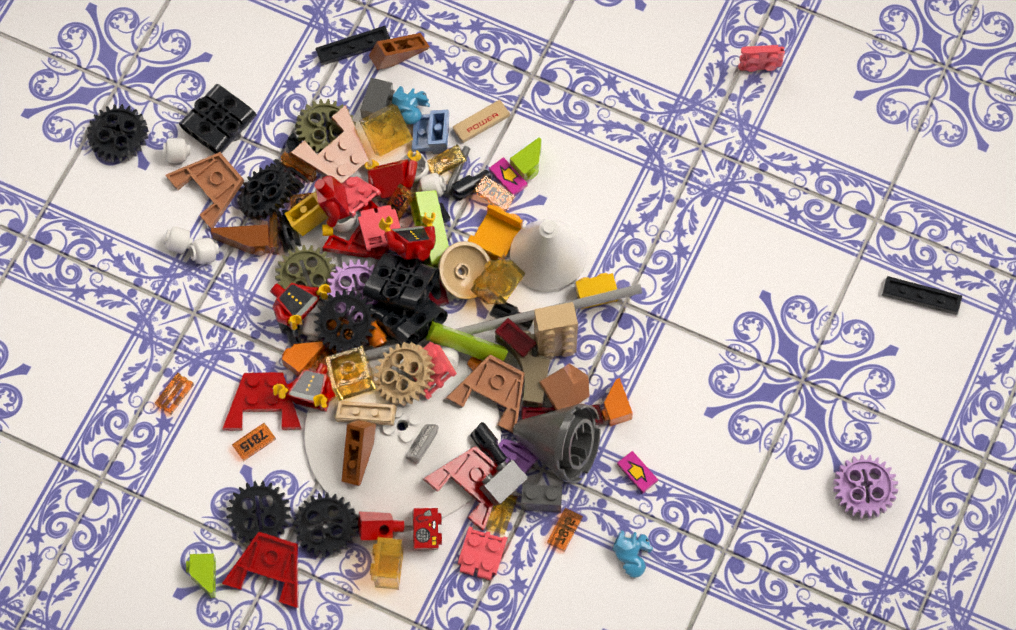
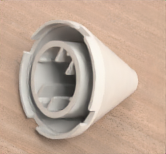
M542 219L534 221L523 227L511 244L510 262L512 269H514L518 279L524 285L536 291L556 292L569 284H574L582 275L586 265L587 252L584 240L572 226L559 220Z

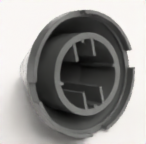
M577 404L519 420L513 427V434L523 446L561 480L569 483H578L582 480L580 478L583 472L588 473L595 461L601 429L596 428L595 419L599 420L600 418L593 406Z

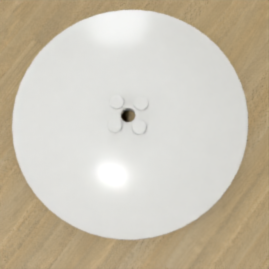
M397 340L388 341V342H387L386 344H384L383 346H387V345H391V344H395V343H399V342H398ZM368 346V347H366V348H363V349H361V350H358V351L355 352V353L362 352V351H366V350H370V349H374V348H373V346ZM459 356V363L456 369L457 374L444 382L442 388H438L433 392L430 399H426L424 395L420 394V400L417 401L413 398L412 405L407 401L405 406L401 404L396 405L394 426L376 424L374 445L360 486L341 482L346 429L349 422H337L335 416L339 401L393 404L380 396L381 393L376 390L378 385L374 384L378 380L374 374L379 372L375 366H380L381 363L378 359L384 360L385 357L339 367V364H337L327 374L334 382L336 398L329 402L326 412L308 408L305 422V447L309 464L318 483L325 492L329 493L330 498L334 494H337V500L344 497V504L350 502L351 506L349 509L354 508L355 513L353 515L357 517L359 511L391 513L393 520H404V527H413L412 510L414 508H438V513H441L442 518H445L470 502L473 497L451 478L448 479L438 492L423 480L424 477L472 447L476 446L479 448L470 434L481 422H484L498 439V444L501 442V427L497 426L500 420L497 403L474 391H471L464 407L446 399L473 371L467 365V361ZM392 366L393 370L415 382L411 375ZM400 422H405L408 427L406 430L400 431L397 429V425ZM424 425H438V433L419 464L407 459L406 454ZM483 452V453L486 454L492 461H494L493 458L488 454V452H487V453Z

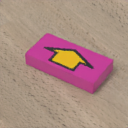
M504 157L489 167L492 175L513 197L528 186V183Z
M633 451L617 462L620 469L642 493L658 482L656 476Z

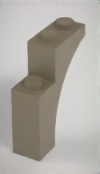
M523 330L530 338L535 339V334ZM495 334V342L504 346L514 356L522 372L525 373L523 406L543 407L545 392L539 382L548 377L550 359L542 355L532 356L533 349L523 358Z

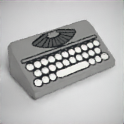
M424 425L407 452V459L419 464L438 433V425Z

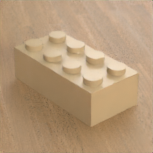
M573 302L534 309V341L537 343V355L545 356L551 360L555 356L562 355L563 357H568L577 352L578 321Z

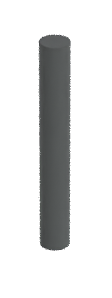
M468 146L463 147L446 190L443 193L447 198H450L452 184L457 182L471 150Z

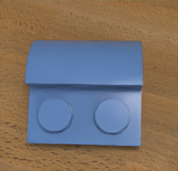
M448 109L432 110L430 114L422 115L421 119L413 124V152H416V150L419 152L432 151L433 154H439L447 150L450 118Z

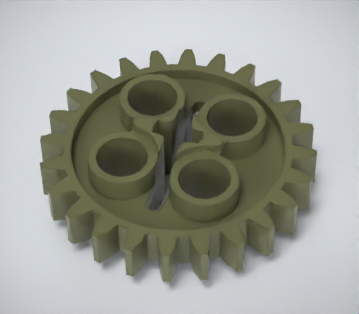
M320 99L319 104L312 101L311 106L306 104L305 110L301 109L300 115L297 116L298 122H296L295 127L298 129H296L295 134L299 135L298 141L305 140L315 150L316 154L337 138L333 134L340 135L343 133L334 121L329 118L344 106L343 104L339 107L336 106L337 101H334L333 104H330L329 99H327L326 103H323L322 99ZM322 114L325 115V127L323 126V125H324V119H323ZM311 119H316L319 122L314 123L311 121ZM314 136H320L322 139L318 140Z
M305 245L302 246V250L295 246L294 253L288 250V257L282 255L284 262L278 261V265L281 268H275V272L280 275L275 276V280L280 281L278 284L284 289L291 283L308 286L299 263L302 260L312 287H320L324 284L329 285L327 279H333L330 273H336V271H332L336 268V265L330 264L332 257L326 259V251L320 254V247L313 251V245L310 246L309 250H306ZM309 261H316L317 265L315 267L307 266ZM297 267L299 271L296 274H292L289 272V269ZM316 278H321L324 281L321 285L313 283Z

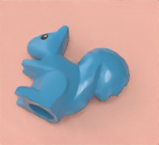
M399 86L393 95L392 105L401 114L402 122L409 125L417 123L422 117V113L417 106L430 107L429 99L424 91L415 94V89L413 88L406 94L404 93V88Z
M621 530L617 535L612 550L617 558L624 563L623 569L626 571L625 573L630 575V577L636 578L640 577L646 569L644 560L638 556L639 550L651 552L653 547L650 545L649 539L645 534L640 535L636 539V532H634L630 538L625 537V532Z

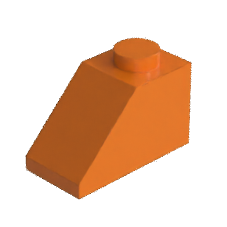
M322 341L294 344L283 352L281 358L283 366L296 376H300L303 370H309L326 351L325 345L322 344Z
M620 378L615 380L604 401V408L601 410L604 421L608 420L609 426L632 420L633 416Z

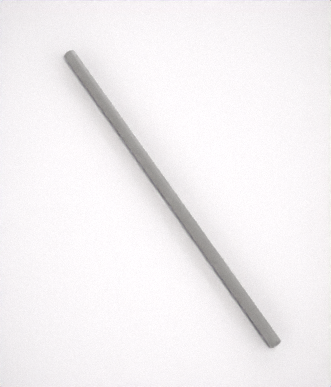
M640 284L559 304L573 302L576 310L642 294V288ZM534 310L457 328L456 330L473 335L494 330L507 318L515 324L534 320ZM425 337L417 345L424 347L429 341ZM397 343L337 357L339 367L383 357V352L389 354V347L395 350Z

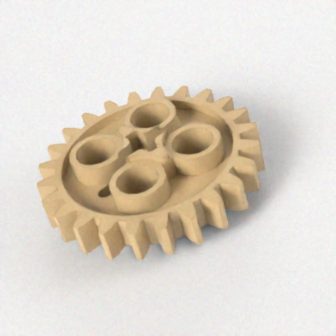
M403 342L402 346L397 343L395 350L389 347V354L383 352L384 360L378 359L381 365L375 366L379 372L374 374L378 378L374 384L378 385L376 390L381 393L380 396L386 399V401L397 406L398 404L405 406L406 401L412 405L413 398L419 401L420 394L426 395L424 389H430V386L427 384L434 381L430 378V375L435 374L431 370L435 364L430 362L432 357L427 355L428 351L421 346H416L412 342L410 344ZM392 366H395L400 370L404 371L405 373H408L409 375L416 378L417 381L414 382L409 378L405 377L404 375H401L400 373L393 370Z

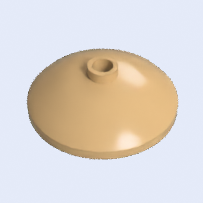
M463 241L452 244L443 252L438 264L441 284L448 293L456 298L472 299L478 297L490 285L493 273L491 260L485 250L475 243ZM458 269L462 270L461 275L458 273Z

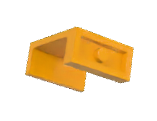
M488 204L487 215L475 235H470L468 242L479 245L488 254L490 260L502 265L511 249L513 239L523 228V220L516 214L505 212L497 205L492 206Z

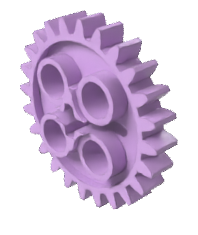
M360 259L357 260L356 264L350 260L348 266L345 262H342V269L336 266V273H330L333 279H327V283L331 285V293L328 294L336 297L335 291H339L342 295L343 289H345L349 295L355 287L352 277L354 274L357 290H361L362 300L365 283H362L359 277L366 276L369 279L375 265L373 264L370 268L367 267L368 261L361 265ZM346 279L350 282V286L344 287L340 281ZM375 300L367 302V304H373V306L378 303ZM345 303L338 306L340 313L346 310ZM361 312L355 315V321L358 317H360L361 320L363 319V314Z
M863 455L860 456L859 460L853 456L852 463L846 460L845 466L840 465V472L835 474L838 479L833 481V484L837 485L833 488V492H839L835 499H842L839 506L846 505L845 512L850 509L853 510L852 516L858 512L860 513V518L867 514V517L870 519L872 513L879 517L880 511L885 514L887 511L886 507L891 508L893 505L891 501L895 502L897 498L895 494L898 493V489L894 487L898 485V481H892L895 479L896 474H890L892 467L885 468V461L879 464V457L872 461L871 455L868 456L867 460L864 459ZM862 470H864V471H865V474H866V476H865V484H866V487H869V489H868V491H867V496H868V500H869L870 503H867V502H866V488H865V486H862L863 483H864V477H863ZM875 473L879 479H872L869 474ZM850 475H856L859 480H851ZM878 492L882 497L875 498L872 493ZM859 494L862 499L856 500L852 495Z

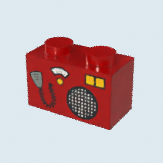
M414 508L412 510L413 550H438L439 545H442V533H438V525H442V514L438 513V508Z

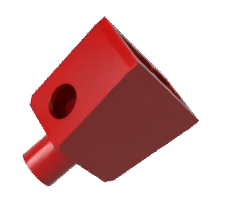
M359 511L358 533L360 540H391L393 532L404 533V520H393L391 513Z

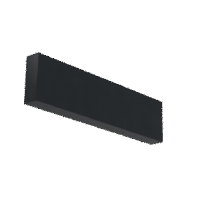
M382 26L316 47L315 50L321 66L371 51L377 41L390 39L386 26Z
M890 276L886 278L882 296L958 315L962 295Z

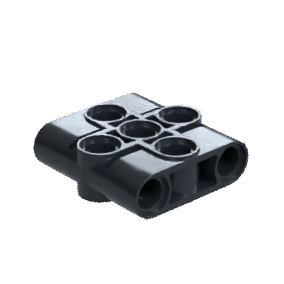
M215 84L204 97L195 101L194 108L179 122V125L187 134L214 154L219 152L222 154L232 142L240 139L241 132L252 122L257 114L250 106L220 84ZM216 118H221L220 121H214ZM232 128H235V129H236L235 131H232V132H229V131H228V130H230V129H232ZM204 131H209L208 134H202Z
M385 252L364 285L363 297L385 303L386 307L390 310L401 308L418 313L435 286L440 270L439 268L419 263L417 259L406 260L400 256Z
M429 296L418 313L401 308L390 310L386 307L385 303L378 302L370 309V311H376L372 318L378 320L376 322L377 325L386 332L387 337L393 340L396 339L401 344L403 342L407 344L412 342L417 345L427 337L432 321L443 324L448 317L447 311L430 300Z

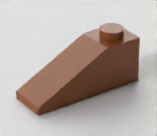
M417 33L377 41L369 57L377 70L393 67L428 50L430 46L423 35Z
M268 225L211 228L214 240L257 256L270 253V231Z
M357 420L347 424L341 482L357 486L361 485L374 445L375 423Z

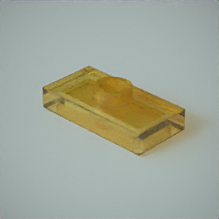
M458 144L427 160L430 173H438L439 175L467 161Z
M510 494L501 504L493 506L486 529L503 535L506 534L518 499L517 496Z

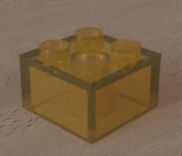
M391 104L359 120L375 155L382 156L413 140L397 105Z
M511 259L490 260L485 264L482 274L474 280V285L470 290L485 304H505L526 273Z
M363 346L325 357L332 389L338 401L376 390L369 357Z
M378 537L377 544H373L372 556H374L373 561L375 563H371L370 575L371 581H374L375 588L399 590L404 554L401 539Z

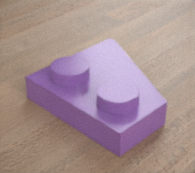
M502 439L498 444L502 452L508 457L506 463L513 460L525 474L529 472L538 460L520 442L515 443L512 440Z

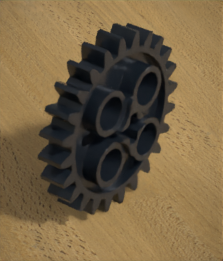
M114 104L111 110L108 106H106V112L99 110L100 116L93 115L95 121H89L91 127H87L89 133L87 138L90 147H92L94 153L97 152L99 158L104 155L105 161L111 157L112 162H115L116 158H119V161L122 162L123 157L130 160L129 155L131 154L136 157V150L142 152L140 145L146 146L144 139L149 138L147 134L149 130L146 126V120H143L142 114L138 115L137 109L132 111L131 106L124 109L123 104H121L120 108H117ZM111 121H117L114 124H109ZM128 127H134L131 130H126ZM109 136V138L102 140L103 137ZM122 142L126 143L123 146H119V144Z
M275 164L271 168L266 165L265 170L260 167L258 173L253 171V177L248 176L247 179L249 181L243 182L245 187L239 189L242 193L237 196L240 199L237 202L240 206L239 209L251 220L254 218L257 221L261 218L266 220L268 215L273 218V213L279 214L280 208L285 209L283 204L289 203L288 197L293 196L290 192L295 189L293 186L295 183L292 179L293 176L285 167L282 168L281 165L276 166Z
M343 289L342 295L339 291H335L336 297L328 294L329 301L322 299L325 305L317 306L321 312L314 314L319 317V320L314 321L315 324L319 325L315 331L321 332L318 338H325L322 344L327 345L330 343L329 349L333 350L336 347V352L339 353L342 348L344 353H348L349 348L356 352V346L363 349L362 342L369 344L367 337H374L371 330H377L376 327L372 326V323L378 322L377 319L372 318L376 311H370L373 304H367L369 299L366 297L361 300V293H358L355 297V291L351 290L349 295L345 289ZM345 303L346 310L343 313H339L338 306ZM361 312L363 319L360 322H356L354 317L357 313ZM343 318L349 321L348 325L342 322ZM335 320L337 323L336 328L329 330V323ZM352 329L354 335L351 339L347 340L345 334L348 330Z
M256 480L252 487L246 483V489L244 490L239 487L241 493L233 492L236 499L229 500V503L233 506L226 508L227 511L231 512L226 518L233 521L228 525L229 527L235 526L232 531L233 534L240 532L238 535L239 540L244 536L246 537V544L253 540L258 532L279 538L278 532L285 533L282 527H289V524L285 521L286 519H291V516L286 514V512L291 511V507H285L289 503V499L283 500L286 494L284 492L278 494L280 488L276 487L273 490L272 483L267 487L263 480L260 486H258ZM256 496H259V506L261 511L264 512L261 514L263 527L261 531L259 530L258 517L254 514L257 512ZM266 497L273 499V503L269 507H265L262 504L263 499ZM245 500L253 501L252 508L244 509L242 507ZM274 517L275 524L270 527L266 526V518ZM247 520H254L256 522L254 528H245Z
M326 492L325 498H322L321 494L318 493V499L316 500L313 496H310V503L305 500L303 501L306 506L305 508L298 507L301 514L294 515L299 520L293 522V525L298 527L293 530L294 533L300 534L296 537L297 541H302L300 544L302 548L308 546V553L314 550L316 557L319 552L322 553L323 558L326 557L327 552L333 557L335 550L341 554L340 548L348 549L346 543H353L351 536H357V533L353 530L359 527L357 523H353L358 520V517L353 515L355 509H349L351 506L350 502L344 504V497L337 500V494L330 498L329 493ZM336 509L339 511L337 516H329L331 510ZM312 514L319 515L316 521L309 520ZM327 521V522H328L327 528H324V527H323V526H324V522ZM335 529H342V533L339 536L333 535ZM316 533H322L323 536L320 540H313V536Z

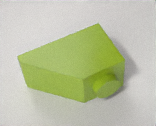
M540 137L510 158V165L525 181L533 179L539 172L542 139Z
M214 553L190 554V561H186V572L211 598H216V557Z

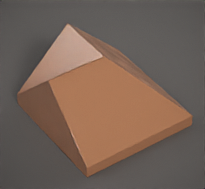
M570 363L539 382L555 410L577 405L590 397L588 375Z

